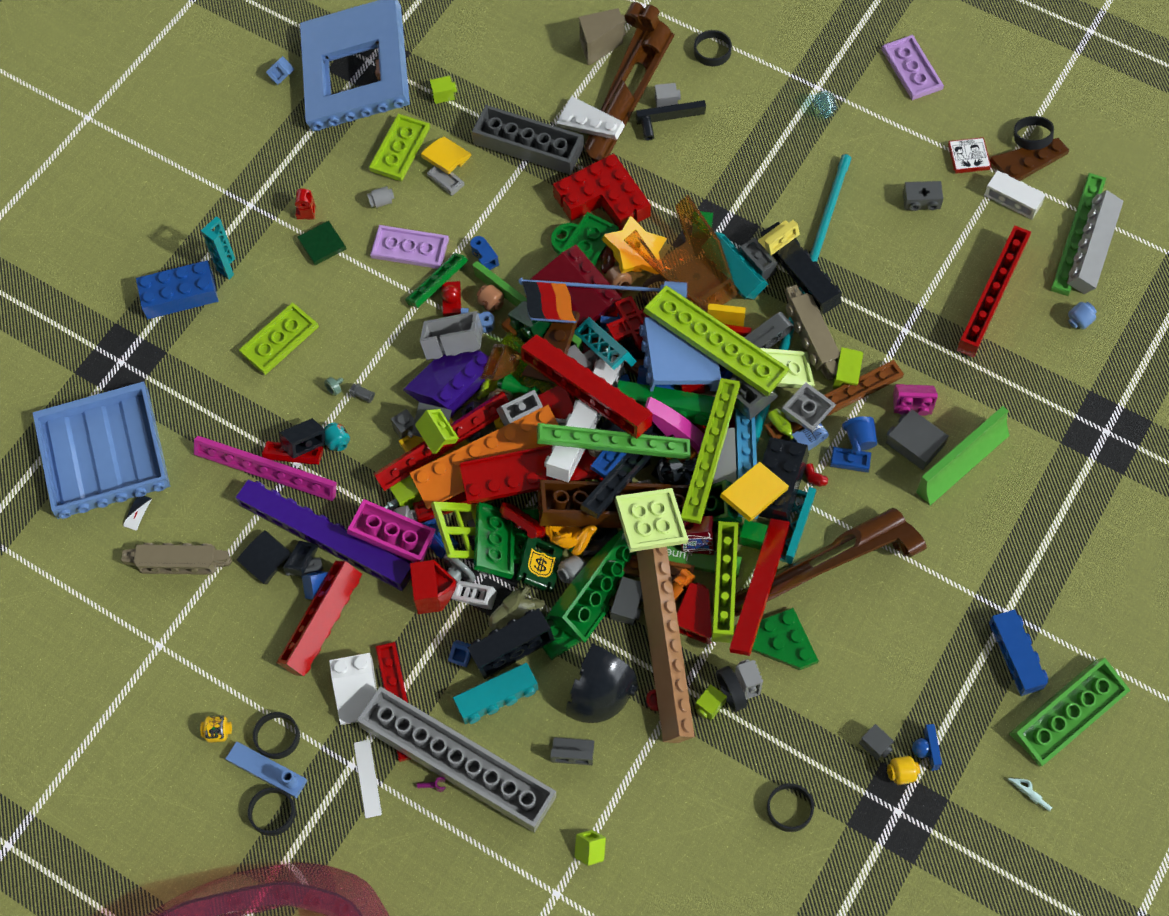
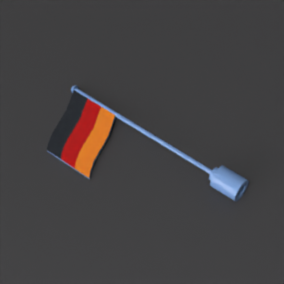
M523 278L518 280L519 284L523 285L526 293L529 317L531 320L576 323L572 313L571 296L567 286L660 292L667 285L687 298V282L665 281L664 285H660V288L524 280Z

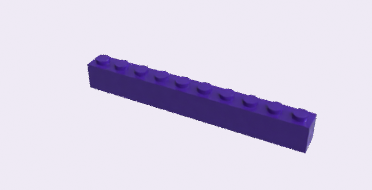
M248 479L235 497L239 506L309 543L317 544V547L400 591L404 590L411 579V561L405 558L400 559L391 552L348 535L343 525L329 522L330 520L324 515L320 514L318 516L314 514L310 508L297 505V502L291 498L285 499L276 490L271 489L270 491L266 489L259 481L253 482Z

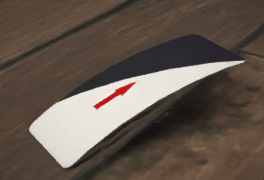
M147 496L136 497L123 526L137 530L152 498Z

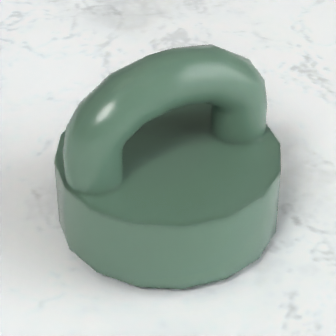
M329 377L324 381L325 387L332 395L336 396L341 392L339 385L343 382V378L335 380Z

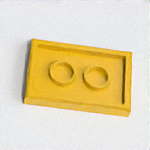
M758 462L723 491L720 497L750 522L786 492L789 486L761 462Z

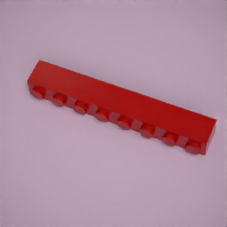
M1014 225L960 339L957 348L958 352L973 358L975 357L1024 252L1031 231Z
M536 334L521 346V360L637 439L652 426L653 413L648 408L643 407L632 397L622 393L620 389L606 382L604 378L594 374L589 368L584 367L576 359L563 353L561 349L556 348L546 339Z

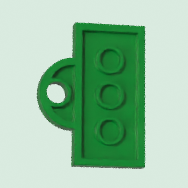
M587 212L579 225L564 223L555 228L551 235L552 248L560 255L572 246L577 245L595 266L608 247L602 241V237L604 234L617 232L618 226ZM565 234L566 237L564 239L557 238V235Z
M479 502L476 506L474 570L511 579L514 575V564L519 563L522 552L518 545L523 546L527 535L522 530L515 528L513 521L503 518L499 507Z

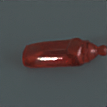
M609 246L605 248L601 257L600 270L604 274L615 266L613 250Z

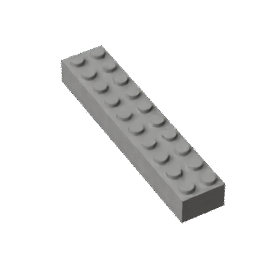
M381 686L357 720L359 727L439 776L444 777L449 782L534 833L556 799V791Z

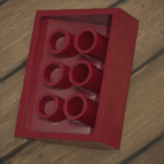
M577 245L562 252L530 279L611 285ZM567 286L571 296L572 311L580 313L576 329L588 317L594 322L601 320V316H607L616 310L615 302L622 299L615 289Z

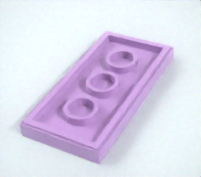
M913 35L882 45L881 50L911 100L943 90V83Z
M379 225L370 256L373 259L438 269L443 264L449 236Z

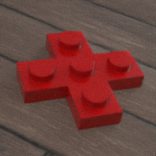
M632 296L615 302L614 306L621 319L606 324V329L609 335L617 342L631 336L637 349L642 351L643 336L639 334V327L643 325L645 317H651L643 312L644 309L639 310Z

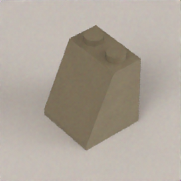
M619 8L579 17L580 42L588 65L593 64L623 44V36L626 35L623 26L625 25V17L620 14Z

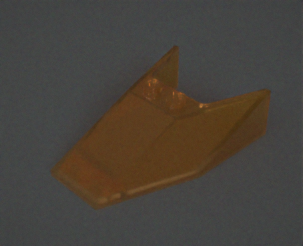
M687 195L675 205L686 238L684 244L662 259L657 260L637 230L633 231L624 241L665 280L687 282V297L708 312L709 303L724 305L738 294L719 238L690 196Z

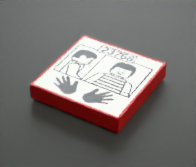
M984 137L949 141L948 147L955 174L990 170L991 164Z

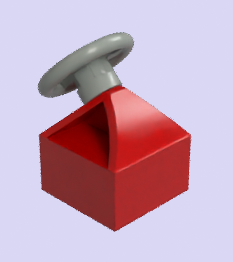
M447 555L443 557L444 563L449 568L447 572L435 560L410 563L413 597L418 614L442 611L450 601L456 589V584L461 579L470 583L475 581L476 578L471 569L458 558H448Z

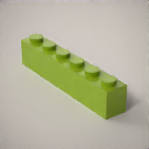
M718 522L712 642L731 643L733 639L738 523Z

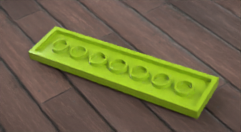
M667 285L644 308L643 312L767 397L790 370V368Z

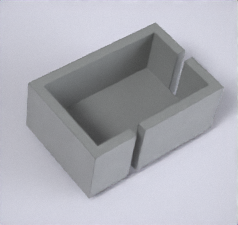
M474 311L424 321L420 343L426 360L439 359L444 354L446 356H455L459 353L479 350L481 348L483 327L478 312Z

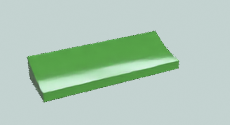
M1004 406L998 409L926 472L920 480L916 493L931 506L1010 436L1007 426L1008 410Z
M1106 658L1096 659L1013 729L1009 735L1026 750L1038 766H1043L1131 690Z

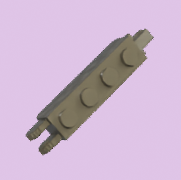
M797 285L788 287L785 290L788 300L786 312L794 323L795 331L801 337L802 346L807 350L811 364L814 365L816 371L821 370L827 380L832 381L837 373L838 365L836 360L839 358L840 352L812 295L808 293L802 294Z
M144 543L143 545H136V549L123 550L121 558L123 564L136 566L142 574L212 575L216 572L217 567H229L232 563L231 556H229L227 551L217 550L215 546L208 543L201 545L183 543L182 545Z

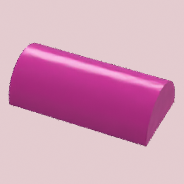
M363 499L347 529V534L409 561L422 562L430 547L436 529Z

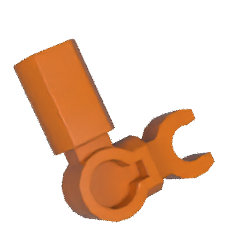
M686 568L680 571L672 584L675 603L685 591L684 587L687 588L696 577Z

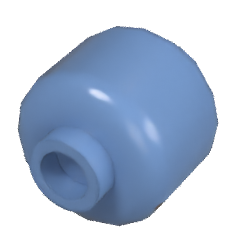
M1079 302L1068 312L1070 318L1068 322L1075 329L1077 327L1086 329L1096 320L1097 311L1089 302Z

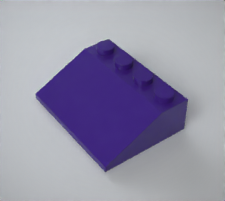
M479 350L459 353L455 356H446L444 354L443 357L434 359L403 391L421 403L451 409V418L480 389L482 383L495 372V360Z

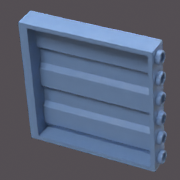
M144 382L32 412L51 510L57 519H65L73 514L86 513L94 508H104L115 502H125L129 498L142 497L147 493L159 492L171 487L149 391Z

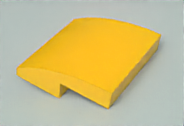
M446 137L436 140L421 153L423 159L448 175L457 166L461 167L472 156L470 152Z

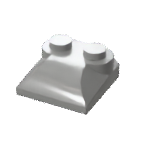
M805 382L782 407L781 411L790 422H797L813 432L836 404Z

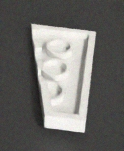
M571 96L556 122L558 128L615 140L618 139L625 126L622 121Z

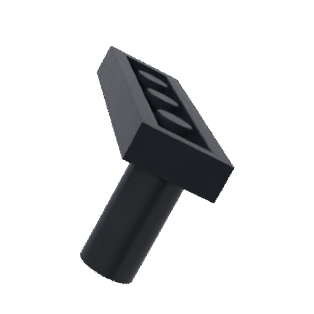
M705 100L636 110L637 125H642L644 140L650 141L655 138L652 122L704 115L706 103Z

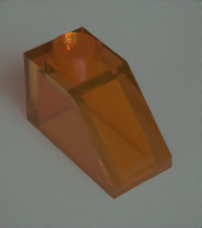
M494 344L481 378L496 381L515 372L521 358V353L508 345Z

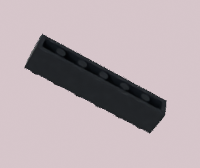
M777 222L769 228L765 229L764 231L760 232L761 237L770 232L780 223ZM796 238L773 254L774 258L803 292L812 295L822 314L842 303L840 288L831 283L828 274L823 273L819 264L810 259L808 251L800 247V243Z

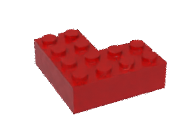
M614 153L553 184V196L561 208L563 207V211L571 222L601 206L614 224L618 226L619 231L624 228L630 216L634 218V211L637 223L651 216V203Z

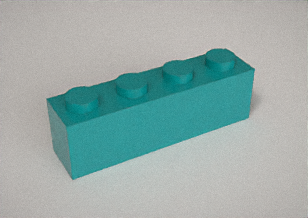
M715 232L702 246V249L706 252L705 256L717 264L716 268L721 273H725L728 277L727 281L739 289L738 293L744 299L754 300L768 285L767 281L725 234Z
M526 662L453 697L464 724H473L486 714L492 715L505 705L511 706L524 696L530 697L534 695L536 690H538V683Z

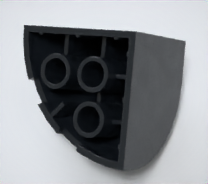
M592 643L581 665L580 680L575 679L570 692L572 694V702H567L566 716L584 723H598L614 717L625 707L630 696L634 697L639 686L637 685L635 672L623 660Z

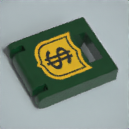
M526 536L515 580L520 581L523 574H525L522 583L540 590H545L547 587V592L552 593L564 548L539 538H529ZM537 545L544 549L550 550V552L547 554L545 552L535 549V547Z

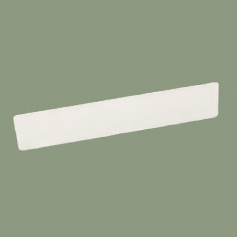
M370 740L354 743L365 817L382 815L371 743Z

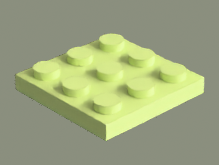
M672 488L615 497L614 501L630 552L687 544L688 537Z

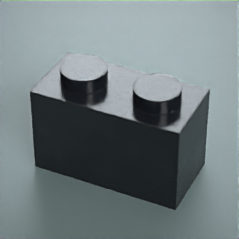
M311 418L281 431V447L294 459L325 445V429Z

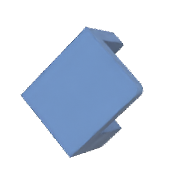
M282 56L266 73L278 85L294 68Z

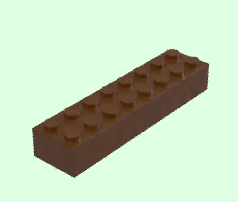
M540 480L537 492L539 526L586 527L594 525L597 528H622L614 500L598 519L580 510L581 504L601 482L569 481L568 483L561 480ZM628 483L618 496L672 488L681 514L690 485Z

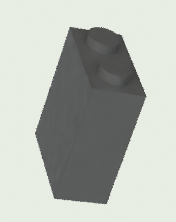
M911 409L908 414L904 413L898 420L899 424L896 427L892 426L886 434L888 436L886 444L921 470H924L946 445L949 436Z

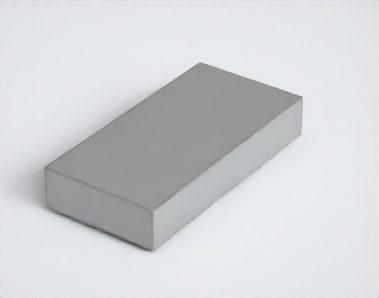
M436 166L427 172V176L451 196L464 186V182L453 172L448 175Z

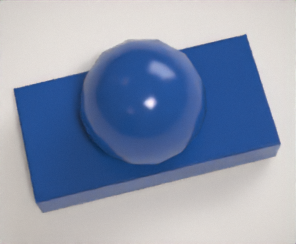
M928 724L923 730L925 738L914 741L912 751L918 758L924 759L928 757L930 769L933 771L940 768L942 761L935 725Z

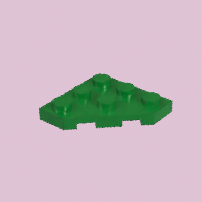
M794 608L761 620L752 652L755 651L763 654L765 657L779 663H786L797 670H802L818 663L819 660Z

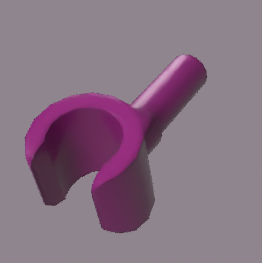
M439 777L435 782L417 783V788H435L436 791L443 792L446 787H439L437 783L446 782V779Z

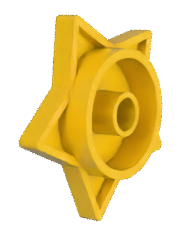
M629 217L621 231L607 233L602 237V241L613 250V255L619 263L622 274L630 271H648L654 274H661L663 272L658 252L667 238L646 232L633 217Z

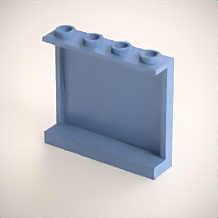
M645 317L643 325L639 327V334L643 336L641 348L642 352H645L644 367L648 371L646 373V383L650 385V391L654 390L655 385L709 384L710 391H717L721 379L719 363L653 318Z

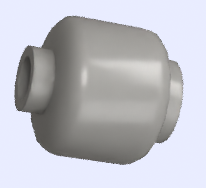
M572 555L560 562L557 570L558 576L562 582L570 584L587 563L583 558Z

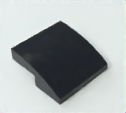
M264 530L241 553L237 561L263 584H268L278 569H283L292 552L269 532Z

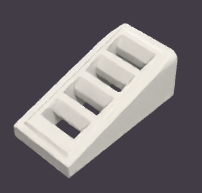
M459 581L456 584V589L451 597L452 600L492 610L497 596V591L493 587ZM463 587H465L466 589L464 595L461 596Z

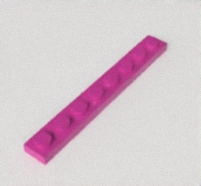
M197 436L194 439V455L333 501L336 497L337 482L201 436Z

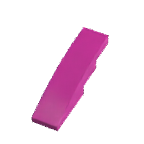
M649 397L645 407L653 413L652 421L666 437L673 434L676 438L690 439V445L699 454L704 433L669 406Z

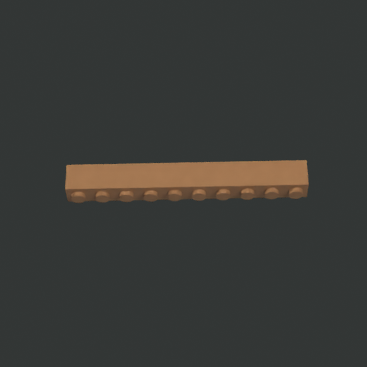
M667 547L636 551L662 739L666 743H680L694 738L695 735Z

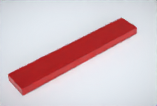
M391 642L375 646L384 689L408 702L396 643ZM397 750L399 762L411 759Z

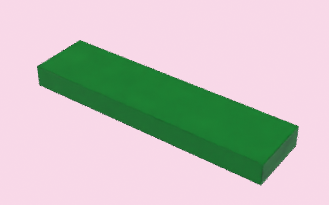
M454 253L405 299L407 304L419 308L468 262L466 256Z

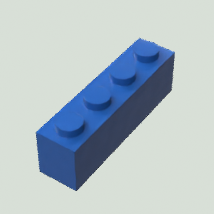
M1015 609L992 616L989 625L1020 695L1024 696L1043 690L1048 684V675L1039 664L1040 658L1031 646L1030 635L1025 633L1022 617L1017 615Z

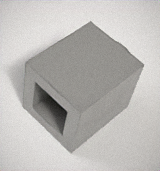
M676 83L655 85L656 107L678 104V100H681L680 89H676Z

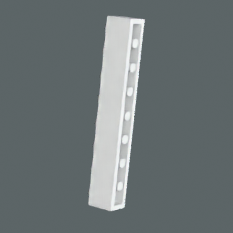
M612 356L611 362L613 363L618 357ZM601 358L597 359L594 364L593 373L616 387L624 371V361L613 370ZM576 400L572 414H568L566 426L595 429L602 415L581 400ZM553 445L552 454L546 457L544 463L546 476L569 483L585 449Z

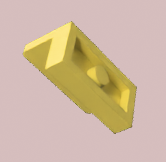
M785 220L761 237L758 242L770 255H773L800 235L798 224L794 220L791 222Z

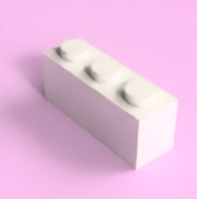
M997 170L987 185L984 196L1032 220L1042 206L1046 194Z

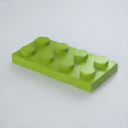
M398 113L369 166L370 171L402 182L431 128L430 123Z
M292 302L241 347L239 352L266 375L319 327L318 323Z

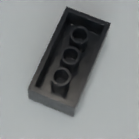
M770 437L762 464L789 487L786 492L759 514L760 517L789 521L809 458L808 445Z
M538 608L527 611L518 620L513 619L500 630L495 629L488 634L489 636L484 639L473 641L470 644L471 646L467 648L483 678L486 679L537 651L544 645L555 641L550 626Z

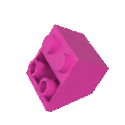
M896 384L893 392L894 413L908 414L913 409L921 416L932 414L938 398L935 387L933 385Z

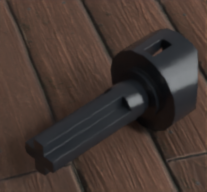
M698 457L680 462L677 458H670L661 462L656 468L659 481L664 484H678L682 482L685 473L695 469Z

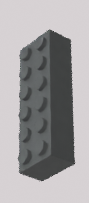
M485 105L472 130L473 143L475 145L571 175L584 148L583 135L488 105Z

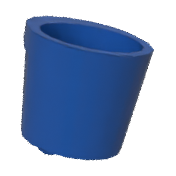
M855 417L842 424L844 431L848 434L853 454L858 455L861 451L871 449L877 445L873 417Z

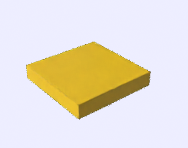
M708 304L707 313L723 324L744 327L745 307Z

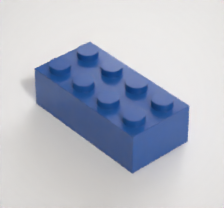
M208 260L136 278L141 307L147 319L219 302L213 273Z

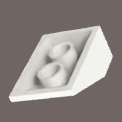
M370 653L329 660L340 725L356 723L377 692L374 664Z

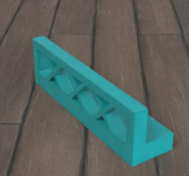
M216 216L201 230L216 270L227 279H231L234 273L230 263L236 258L221 219Z
M590 317L574 332L583 343L613 370L623 361L631 367L637 362L623 346ZM587 327H589V333L581 335V333ZM599 337L597 343H592V338ZM608 346V351L601 352L602 347ZM612 355H619V357L612 363Z
M809 487L808 492L798 490L797 495L805 497L803 504L798 506L794 503L792 512L796 511L799 518L792 523L790 521V529L793 532V536L786 539L785 547L787 553L786 556L781 555L780 561L793 563L817 490L815 488Z

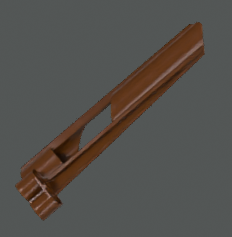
M632 2L624 15L625 21L636 28V31L601 107V111L622 121L624 125L627 124L675 36L669 27L658 19L660 12L655 6L647 5L644 8L638 2ZM639 62L644 65L646 73L632 96L625 81L635 63ZM589 134L584 149L596 163L610 155L617 140Z
M890 508L844 532L832 544L776 572L767 602L824 572L889 543H892L894 549H897L903 557H912L927 549L926 542L920 533L911 524L906 522L900 511ZM856 538L853 547L814 567L809 564L813 559ZM749 587L735 593L734 617L741 614Z

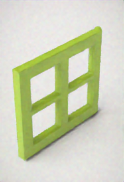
M431 503L448 558L474 559V551H472L467 535H475V527H464L460 512H471L476 525L477 504ZM442 511H454L459 527L446 526ZM450 535H462L466 551L454 550Z

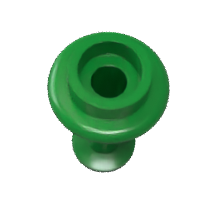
M510 373L501 375L497 383V388L512 393L520 392L527 394L535 390L537 395L540 394V389L537 386H534L533 389L523 386Z

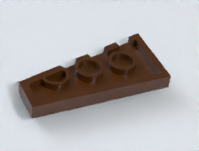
M1055 138L1045 148L1037 150L1020 148L992 156L990 162L998 171L1021 181L1067 155L1069 149L1059 138Z
M572 311L576 323L552 322L543 337L550 344L561 349L566 355L568 354L580 317V313L577 311ZM528 364L521 374L527 378L556 384Z

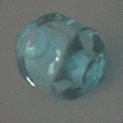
M821 91L815 95L812 103L816 115L823 116L824 118L832 117L833 113L837 110L834 95L828 93V91Z

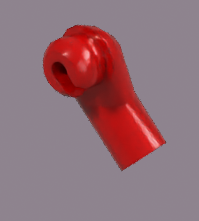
M806 464L805 474L807 481L815 486H826L828 478L816 473L813 464Z

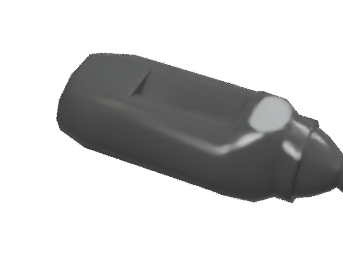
M313 558L303 575L321 571L323 569L321 559Z

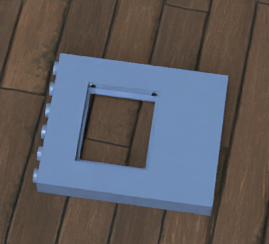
M377 0L300 23L305 118L312 131L337 126L338 124L410 105L402 11L398 0ZM378 48L381 81L331 95L329 61Z

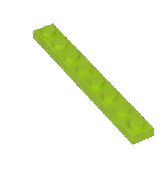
M720 379L681 513L682 521L701 524L740 388V381Z

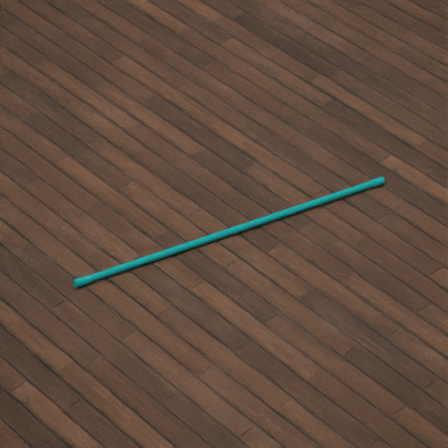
M847 154L841 156L837 168L838 171L811 249L810 259L813 262L818 260L845 175L852 159ZM789 317L788 320H789V321L793 324V326H794V323H793L791 317ZM794 328L788 335L782 338L779 350L789 349L795 331ZM770 404L757 414L755 420L756 447Z

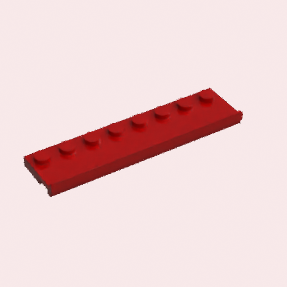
M553 445L460 462L459 466L467 504L538 491L540 480H558L546 476V467H544L546 457L552 454ZM587 449L584 450L570 481H589L603 478L590 469L597 458L591 456Z

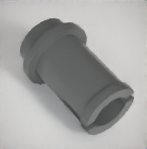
M354 383L349 392L352 394V397H358L368 403H371L375 396V392L361 387L359 383Z

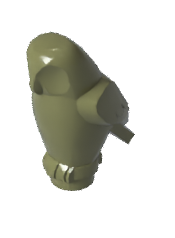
M528 586L516 589L491 614L488 620L489 628L492 631L495 629L500 630L509 621L522 618L531 609L536 610L539 608L542 614L546 615L544 600H538L537 598L528 599L527 596L531 589Z

